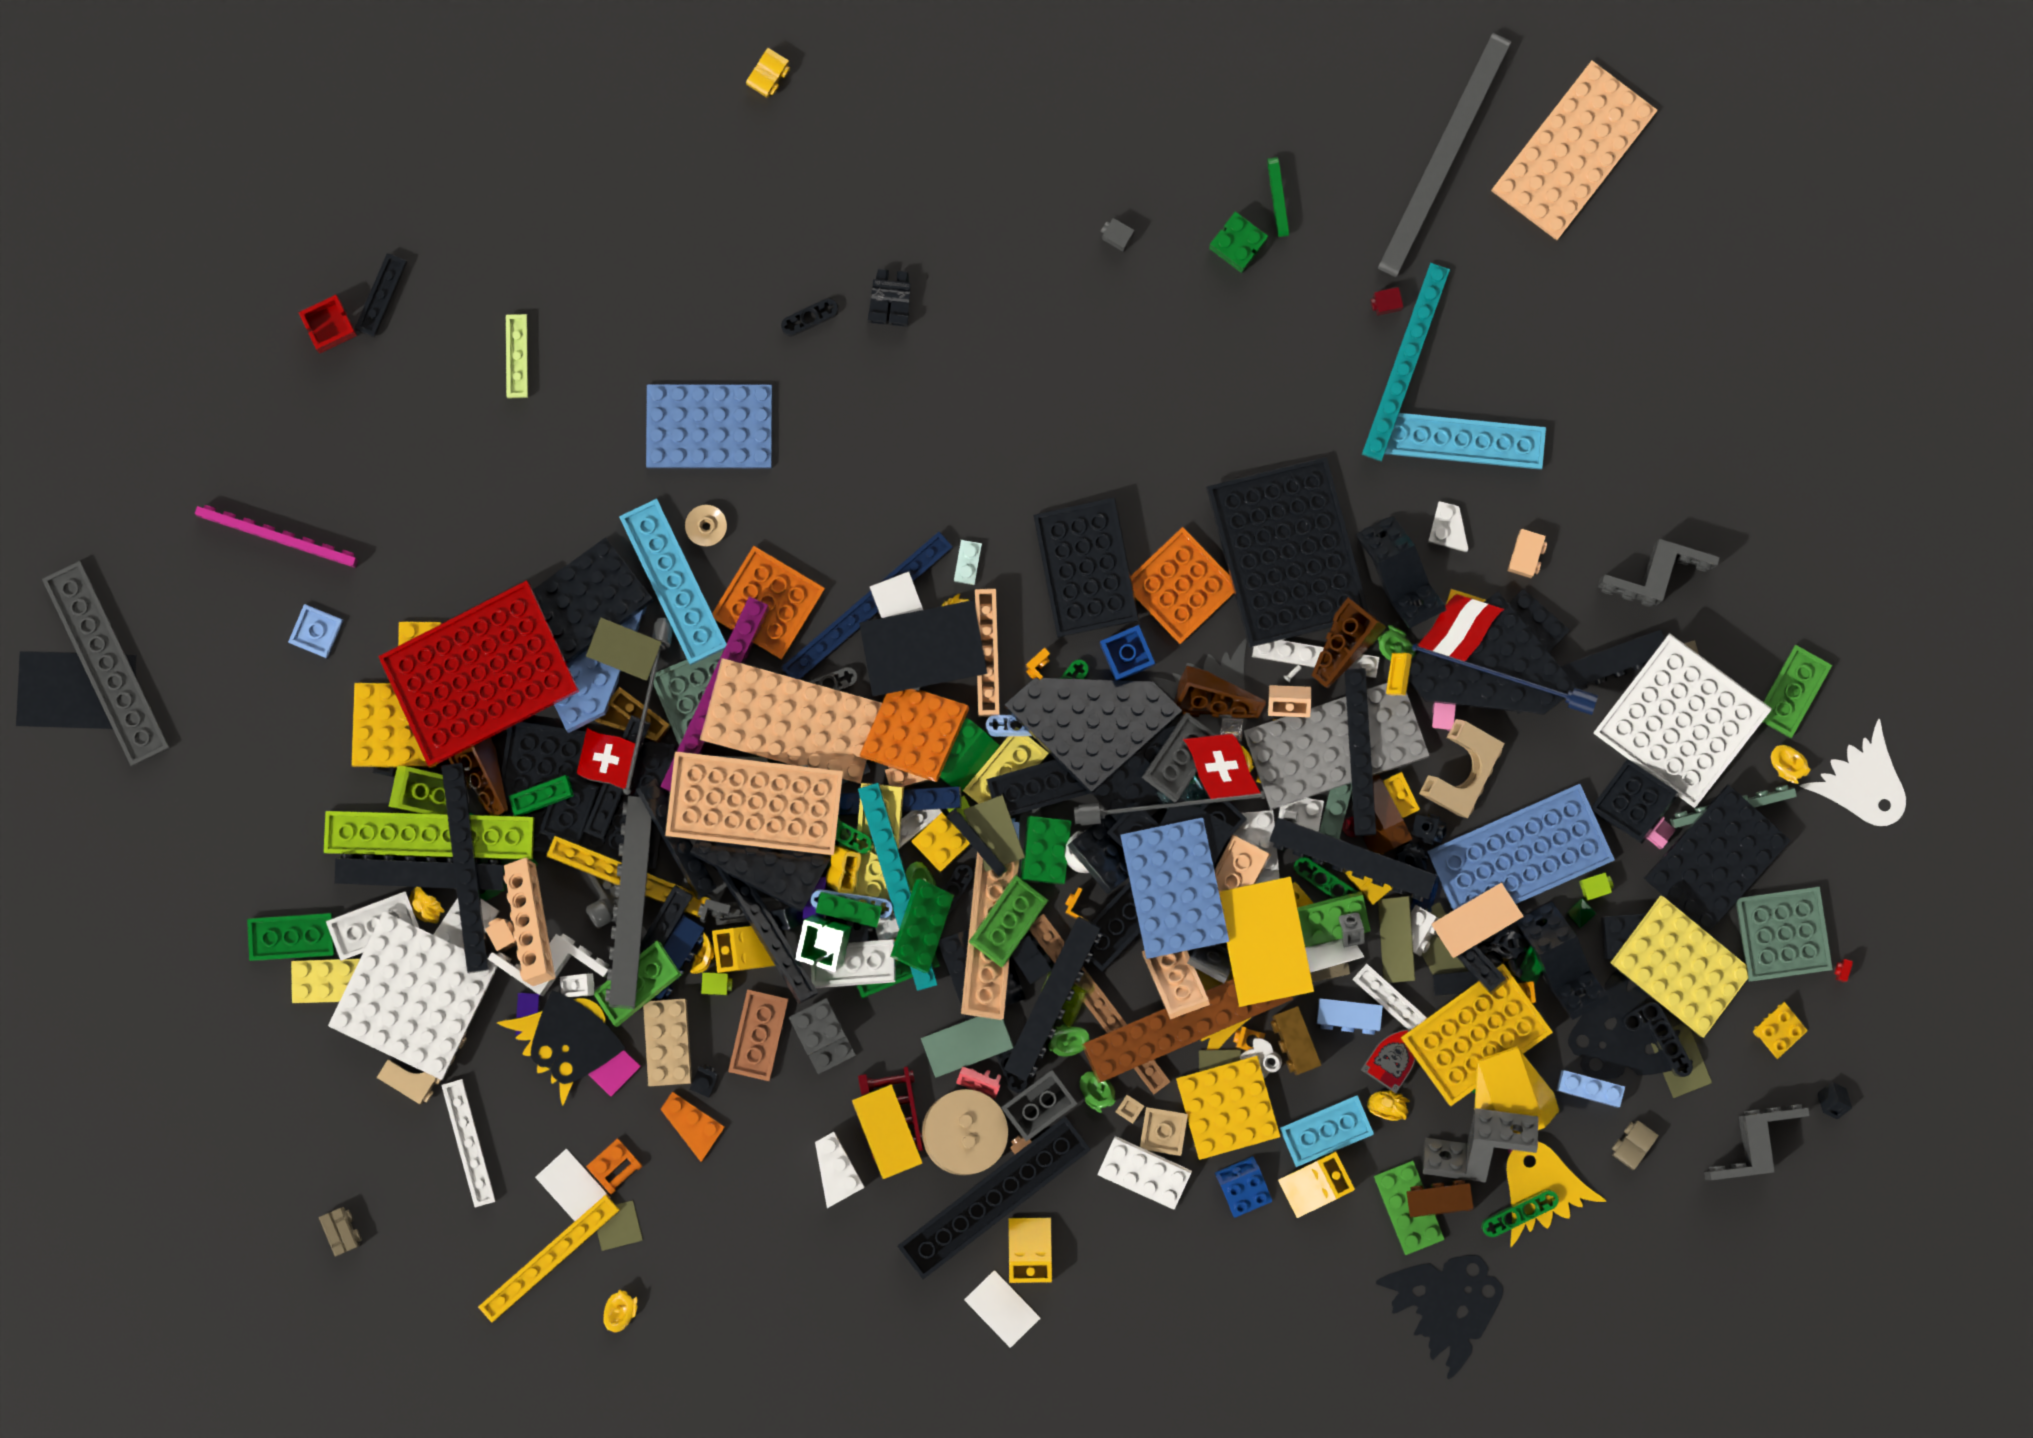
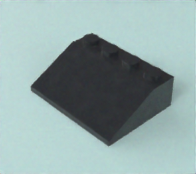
M969 929L940 939L938 943L961 1007ZM1011 957L1009 959L1005 1006L1026 999ZM964 1014L966 1020L978 1017Z

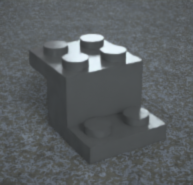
M827 998L789 1017L818 1075L856 1056Z

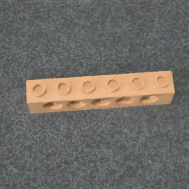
M976 589L975 609L987 668V674L977 676L979 717H991L1000 715L996 589Z
M523 858L504 865L505 874L503 877L508 888L507 899L511 905L510 918L515 928L513 936L518 946L517 957L521 963L520 975L523 981L536 986L556 978L536 864L527 858Z

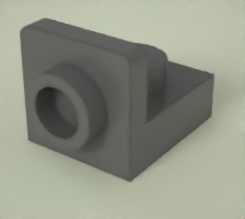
M706 899L705 904L701 903L698 916H701L700 920L703 923L706 922L708 912H712L711 915L723 919L724 916L729 917L731 906Z
M1359 913L1339 916L1344 948L1364 944V927Z

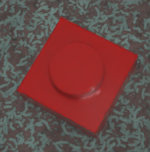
M1843 959L1841 963H1837L1834 974L1837 975L1836 980L1841 982L1848 981L1853 961Z

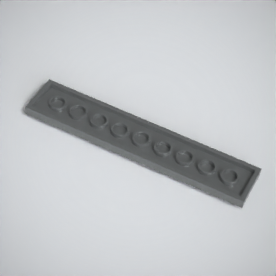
M78 561L43 578L42 581L130 765H137L169 749L167 740L82 562Z

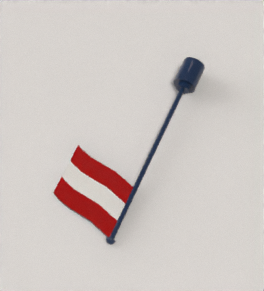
M1458 594L1448 601L1445 605L1446 611L1440 613L1432 629L1418 645L1414 644L1412 646L1413 651L1418 650L1564 697L1566 698L1565 702L1569 703L1568 708L1589 715L1593 714L1598 695L1574 688L1573 691L1569 690L1568 694L1466 662L1480 645L1492 622L1504 609Z

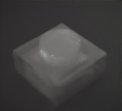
M1222 718L1220 735L1233 734L1238 741H1242L1243 719Z

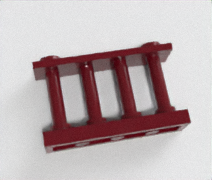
M904 1067L905 1074L874 1080L872 1078L867 1079V1074L859 1075L861 1096L869 1094L870 1091L874 1090L873 1088L906 1082L908 1095L899 1096L897 1100L899 1105L910 1103L912 1116L905 1117L907 1125L914 1124L916 1136L912 1138L915 1145H918V1151L923 1150L922 1133L919 1130L911 1083H915L913 1070L909 1071L908 1067Z

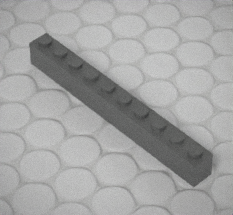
M628 796V802L623 803V814L626 815V823L622 822L621 835H624V843L619 845V856H623L622 864H618L617 876L621 878L620 885L616 884L615 897H619L618 905H614L613 918H617L616 926H612L611 939H615L614 947H610L609 960H613L612 968H608L607 980L611 981V987L606 989L605 1001L609 1002V1007L635 1009L652 818L640 797Z

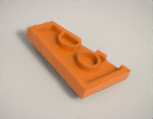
M674 1092L670 1094L661 1108L664 1115L700 1162H702L725 1127Z

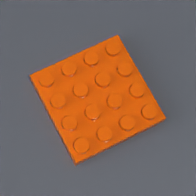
M1183 527L1131 575L1135 599L1179 644L1183 643L1234 594L1230 575Z
M753 546L712 615L715 621L733 631L748 597L767 604L770 609L754 644L783 660L825 588Z
M908 689L888 693L882 702L860 752L861 758L938 782L969 707L966 704L922 690Z

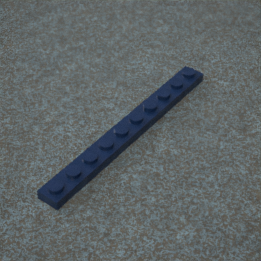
M938 532L882 581L909 572L914 582L953 547ZM871 590L781 667L782 670L789 677L802 679L860 628V622L869 621L879 611Z

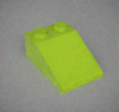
M397 766L389 807L420 814L447 815L443 775L407 766Z

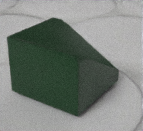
M1581 898L1565 914L1581 928L1596 912Z

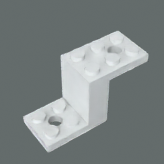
M556 934L551 940L550 949L555 978H557L571 956H574L598 974L607 978L610 965L598 957L596 960L591 958L592 953L583 946L575 947L573 939L565 934L561 936ZM500 951L498 954L492 952L488 957V960L541 996L546 994L555 981L553 979L532 986L522 980L520 975L521 965L517 963L515 966L510 963L512 959Z

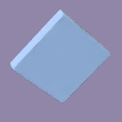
M304 604L288 643L328 659L344 620Z

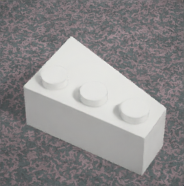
M835 1132L815 1142L827 1208L865 1188Z

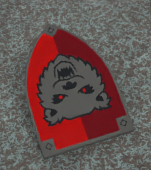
M1411 1029L1395 1032L1383 1039L1373 1050L1361 1071L1394 1093H1397L1415 1062V1057L1400 1038Z

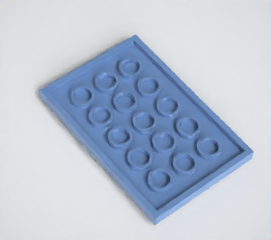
M647 385L646 468H772V385Z
M1203 818L1120 835L1146 959L1229 942Z

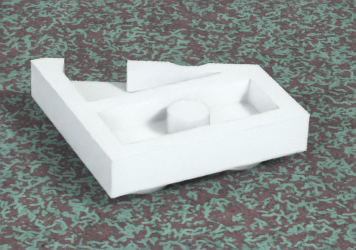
M1438 502L1428 540L1429 543L1463 552L1468 551L1459 506Z

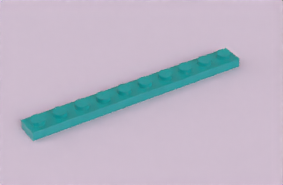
M1433 263L1429 265L1362 455L1382 461L1450 269Z
M878 782L858 788V792L898 928L900 929L911 891ZM932 964L929 973H923L910 967L917 991L938 985Z

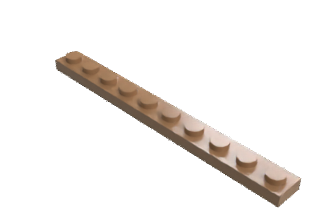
M1042 914L1034 921L1029 931L1055 964L1065 942L1045 915ZM1082 967L1081 970L1084 971L1082 979L1079 983L1075 982L1073 989L1106 1033L1127 1025L1089 973ZM1154 1060L1134 1068L1153 1095L1170 1083Z

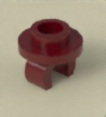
M1353 816L1345 819L1342 826L1343 832L1348 837H1357L1354 833Z

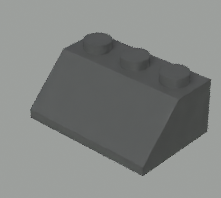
M1051 1070L1001 1108L1027 1142L1077 1103L1054 1071Z

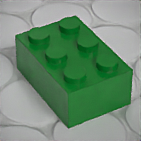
M1034 816L1027 817L1023 847L1025 858H1022L1020 875L1022 880L1065 884L1067 867L1065 847L1070 838L1071 821Z

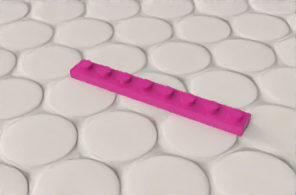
M204 505L203 508L199 506L196 508L195 515L350 567L356 568L358 560L352 552L342 550V553L336 552L333 546L323 543L321 547L315 545V541L303 537L300 540L294 538L295 534L284 530L281 534L275 532V528L263 524V527L255 525L256 521L248 518H243V521L235 519V514L226 511L220 514L215 512L216 508Z

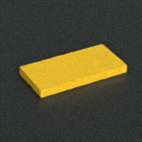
M892 1084L852 1100L882 1179L922 1164Z

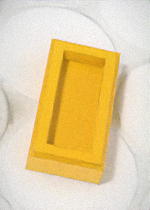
M1392 653L1386 689L1387 695H1406L1412 654Z

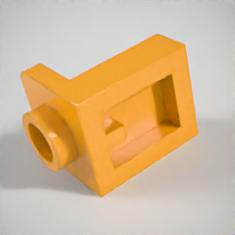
M1045 648L1026 664L1028 668L1026 673L1032 679L1039 678L1041 680L1043 678L1036 668L1042 669L1050 661L1048 659L1050 653Z

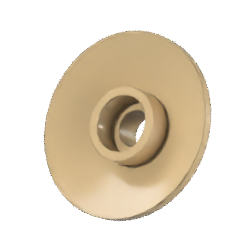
M701 505L694 508L688 514L685 521V530L690 540L695 544L712 546L724 537L727 530V522L724 514L718 508L711 505ZM709 523L710 529L704 530L703 524Z

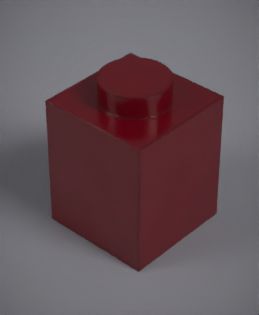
M1399 287L1374 292L1373 298L1370 299L1372 310L1377 312V316L1402 311L1403 309Z

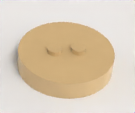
M957 1090L944 1095L930 1107L923 1121L922 1139L927 1154L938 1167L956 1175H972L988 1169L1001 1157L1007 1144L1008 1125L1002 1109L992 1098L975 1090Z

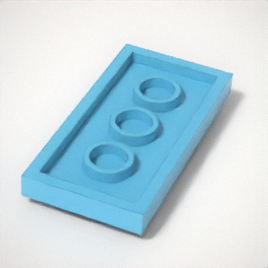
M1357 1095L1279 1128L1296 1167L1374 1134Z

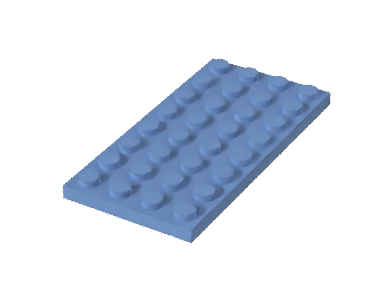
M1581 784L1427 851L1453 911L1500 883L1503 884L1515 904L1615 860Z

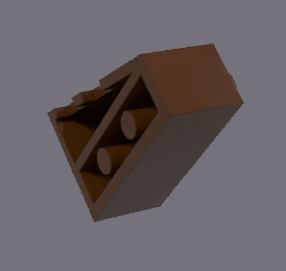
M1465 1180L1453 1181V1186L1444 1187V1183L1431 1184L1432 1188L1423 1189V1186L1410 1187L1411 1191H1406L1410 1218L1459 1211H1473L1470 1183L1465 1184Z

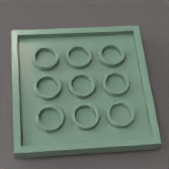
M724 650L693 665H690L688 660H684L655 674L653 685L679 745Z
M1820 887L1742 897L1737 900L1736 907L1744 959L1747 965L1748 982L1833 970Z

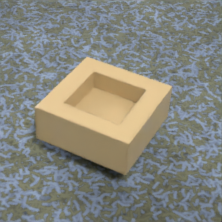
M1126 1095L1115 1113L1133 1124L1144 1108V1105Z

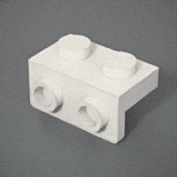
M1417 905L1414 906L1411 912L1413 952L1421 956L1422 953L1429 949V941L1432 936L1436 935V931L1431 924L1439 918Z

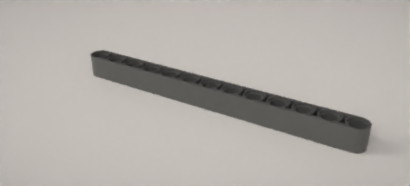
M1492 33L1377 269L1397 277L1512 41Z

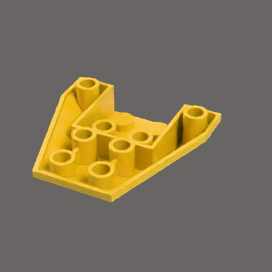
M1517 1046L1477 1060L1475 1108L1537 1116L1538 1130L1545 1128L1559 1112L1554 1092ZM1512 1130L1514 1133H1520L1519 1131Z

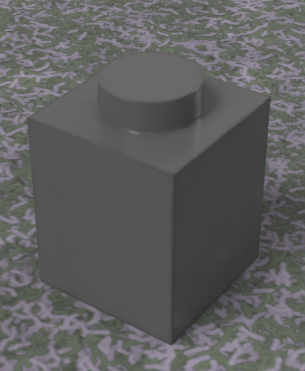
M1112 218L1110 223L1107 221L1101 230L1103 233L1102 240L1123 252L1134 235L1133 229Z

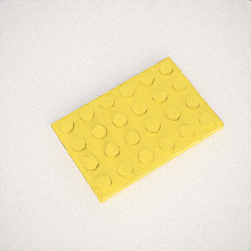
M1663 896L1657 899L1610 962L1703 1038L1748 979L1747 965Z

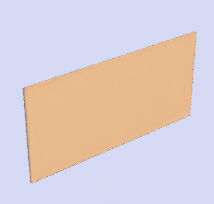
M1500 883L1433 922L1431 925L1451 956L1455 958L1524 916L1503 884Z

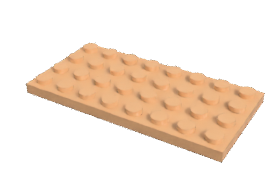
M1591 61L1491 191L1554 239L1558 240L1658 110L1595 62Z
M722 658L700 740L794 766L808 765L811 768L843 771L842 779L861 784L867 759L861 758L860 752L882 703Z
M675 752L665 836L834 855L843 771Z

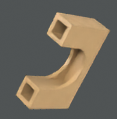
M1456 719L1447 738L1464 747L1469 752L1472 759L1471 773L1467 780L1458 786H1452L1440 778L1428 775L1419 794L1457 816L1468 818L1475 808L1478 797L1484 790L1487 778L1493 772V766L1500 757L1505 743L1466 721Z
M464 1035L463 1040H462V1042H461V1044H460V1046H459L460 1049L462 1048V1046L464 1045V1043H465L466 1040H467V1038L465 1037V1035ZM387 1060L377 1076L378 1079L418 1104L427 1103L433 1095L431 1089L435 1083L438 1085L441 1082V1079L426 1072L420 1074L409 1072L391 1060Z

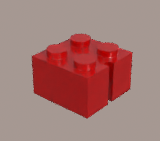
M337 295L298 312L319 354L357 336Z

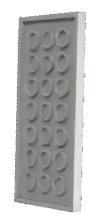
M1387 683L1367 689L1372 776L1429 757L1407 692L1406 695H1387ZM1346 697L1311 708L1310 717L1286 716L1243 731L1270 810L1351 783Z

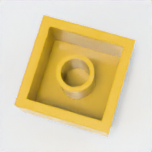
M943 813L939 814L911 841L940 873L971 845Z

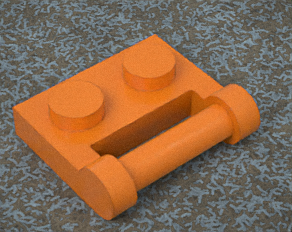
M617 1138L586 1167L612 1195L616 1191V1187L636 1169L640 1170L643 1166ZM628 1159L630 1164L609 1182L606 1177Z

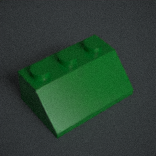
M966 718L939 778L950 787H961L962 793L1000 745L970 719Z

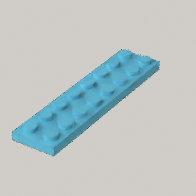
M1399 413L1384 454L1542 469L1546 427Z
M658 500L650 501L619 516L689 664L693 665L724 650L727 644Z

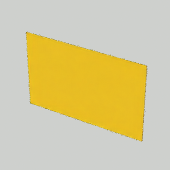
M1291 877L1219 891L1229 938L1227 947L1239 1007L1314 992Z

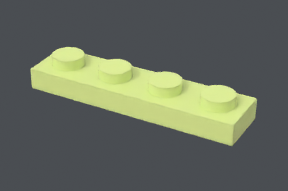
M527 314L506 315L507 398H528Z

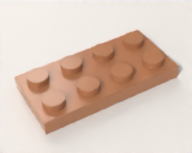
M747 990L728 1072L770 1081L789 999Z

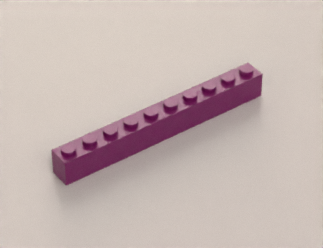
M748 597L677 752L702 755L707 742L700 740L721 659L745 663L770 609L767 604ZM674 758L660 786L668 792L671 789Z

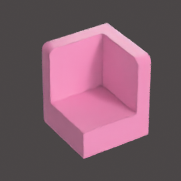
M1434 703L1432 727L1450 731L1454 724L1456 705Z
M1664 817L1661 818L1647 837L1659 849L1666 845L1667 840L1675 832V828L1667 823Z

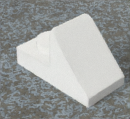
M593 974L560 977L561 994L567 997L593 996Z

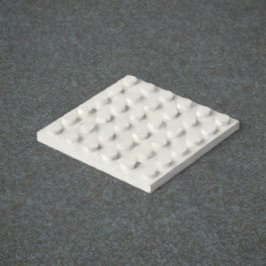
M1669 633L1596 728L1594 734L1630 761L1678 791V796L1695 808L1772 708Z
M383 911L328 1026L443 1080L498 966L488 961L490 971L468 974L464 949Z

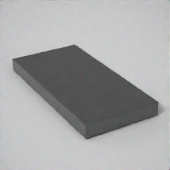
M1185 713L1142 778L1173 802H1177L1197 772L1192 754L1182 739L1215 736L1216 734L1190 714Z

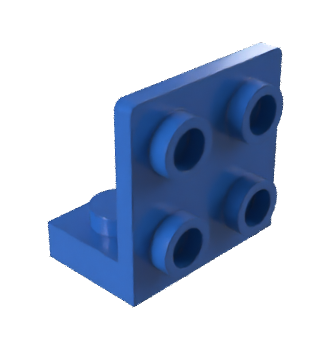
M1253 1156L1215 1172L1234 1218L1272 1202L1260 1168Z

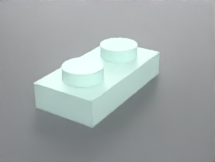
M961 540L954 582L975 585L982 543Z

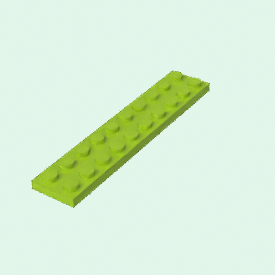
M326 811L324 853L453 857L448 815ZM470 815L475 858H527L533 860L534 817Z

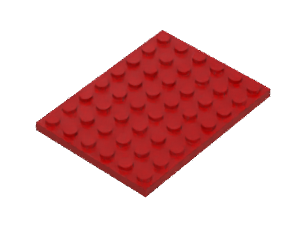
M527 580L378 656L424 759L430 768L580 692Z

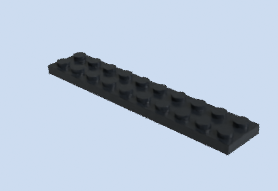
M1176 726L1161 731L1139 751L1150 764ZM1057 760L986 779L991 799L1003 795L1010 816L1090 794Z

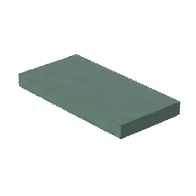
M975 1017L921 1038L935 1078L1014 1048L1004 1019Z

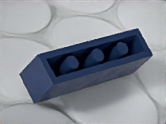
M684 915L664 945V949L681 973V976L676 979L677 981L680 980L685 971L682 969L686 962L690 963L696 953L693 951L695 946L702 944L703 933L706 930ZM673 982L655 997L659 1000L668 999L673 991L671 987Z

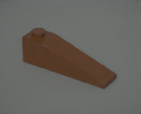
M1349 597L1335 613L1331 631L1326 636V644L1323 651L1319 654L1311 675L1326 688H1329L1377 640L1386 628L1383 623Z
M1186 666L1179 681L1174 703L1182 709L1183 715L1188 713L1192 717L1206 714L1212 715V717L1231 715L1233 718H1259L1266 701L1208 671Z
M491 738L448 758L451 764H464L466 786L469 789H474L478 794L479 802L491 816H499L508 810L496 749Z
M1377 774L1372 776L1376 835L1363 836L1368 850L1382 855L1411 841L1412 837L1380 775Z

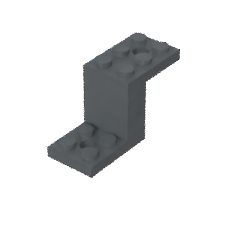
M1659 539L1653 545L1642 585L1605 574L1600 578L1597 587L1601 588L1603 593L1609 595L1618 593L1625 600L1634 601V599L1642 601V605L1654 607V605L1660 604L1664 599L1675 559L1677 564L1688 566L1689 563L1695 565L1697 570L1708 572V570H1712L1718 565L1720 557Z
M1802 1104L1786 1106V1110L1781 1111V1107L1766 1108L1765 1113H1760V1110L1744 1111V1115L1739 1116L1745 1163L1730 1164L1729 1169H1725V1166L1722 1165L1709 1167L1710 1171L1704 1172L1705 1180L1774 1173L1768 1121L1808 1117L1809 1109L1802 1108Z
M1475 1108L1467 1143L1425 1138L1423 1174L1486 1182L1494 1147L1532 1153L1537 1152L1538 1117ZM1512 1130L1519 1131L1520 1133H1514ZM1441 1157H1447L1449 1160H1443Z

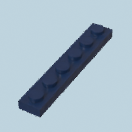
M961 787L904 790L902 812L962 808ZM859 793L840 794L838 815L859 814Z

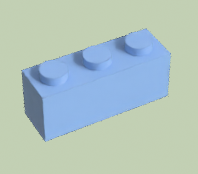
M1320 998L1318 999L1316 1024L1321 1025L1320 1029L1333 1030V1026L1342 1027L1341 1031L1354 1032V1029H1362L1363 1034L1375 1035V1031H1380L1383 1006Z
M1561 1070L1556 1088L1558 1092L1613 1107H1620L1625 1090L1624 1086L1566 1070Z

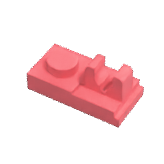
M962 1067L956 1084L996 1099L1000 1088L1001 1075L998 1074L996 1079L989 1078V1070L985 1072V1075H982L972 1068Z

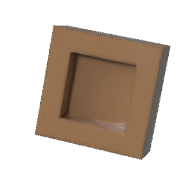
M1020 1134L1011 1141L1013 1146L1010 1148L1016 1154L1032 1141L1029 1139L1026 1142Z

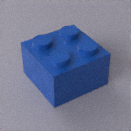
M1139 625L1100 641V646L1116 681L1155 666L1154 659Z

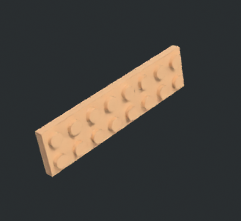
M977 852L961 1014L1002 1020L1004 1019L1009 959L1003 967H1000L970 944L969 940L1013 876H1018L1019 860L1004 865L1008 871L999 877L993 870L985 871L983 858Z

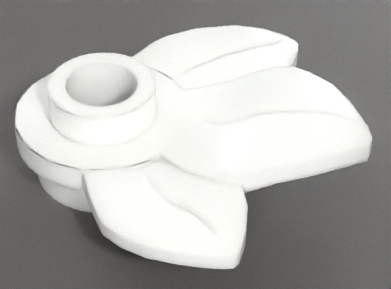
M1254 1038V1049H1249L1240 1055L1241 1060L1258 1056L1264 1078L1269 1072L1278 1071L1282 1065L1281 1056L1273 1051L1268 1041L1261 1038ZM1273 1058L1276 1062L1270 1065L1267 1060Z

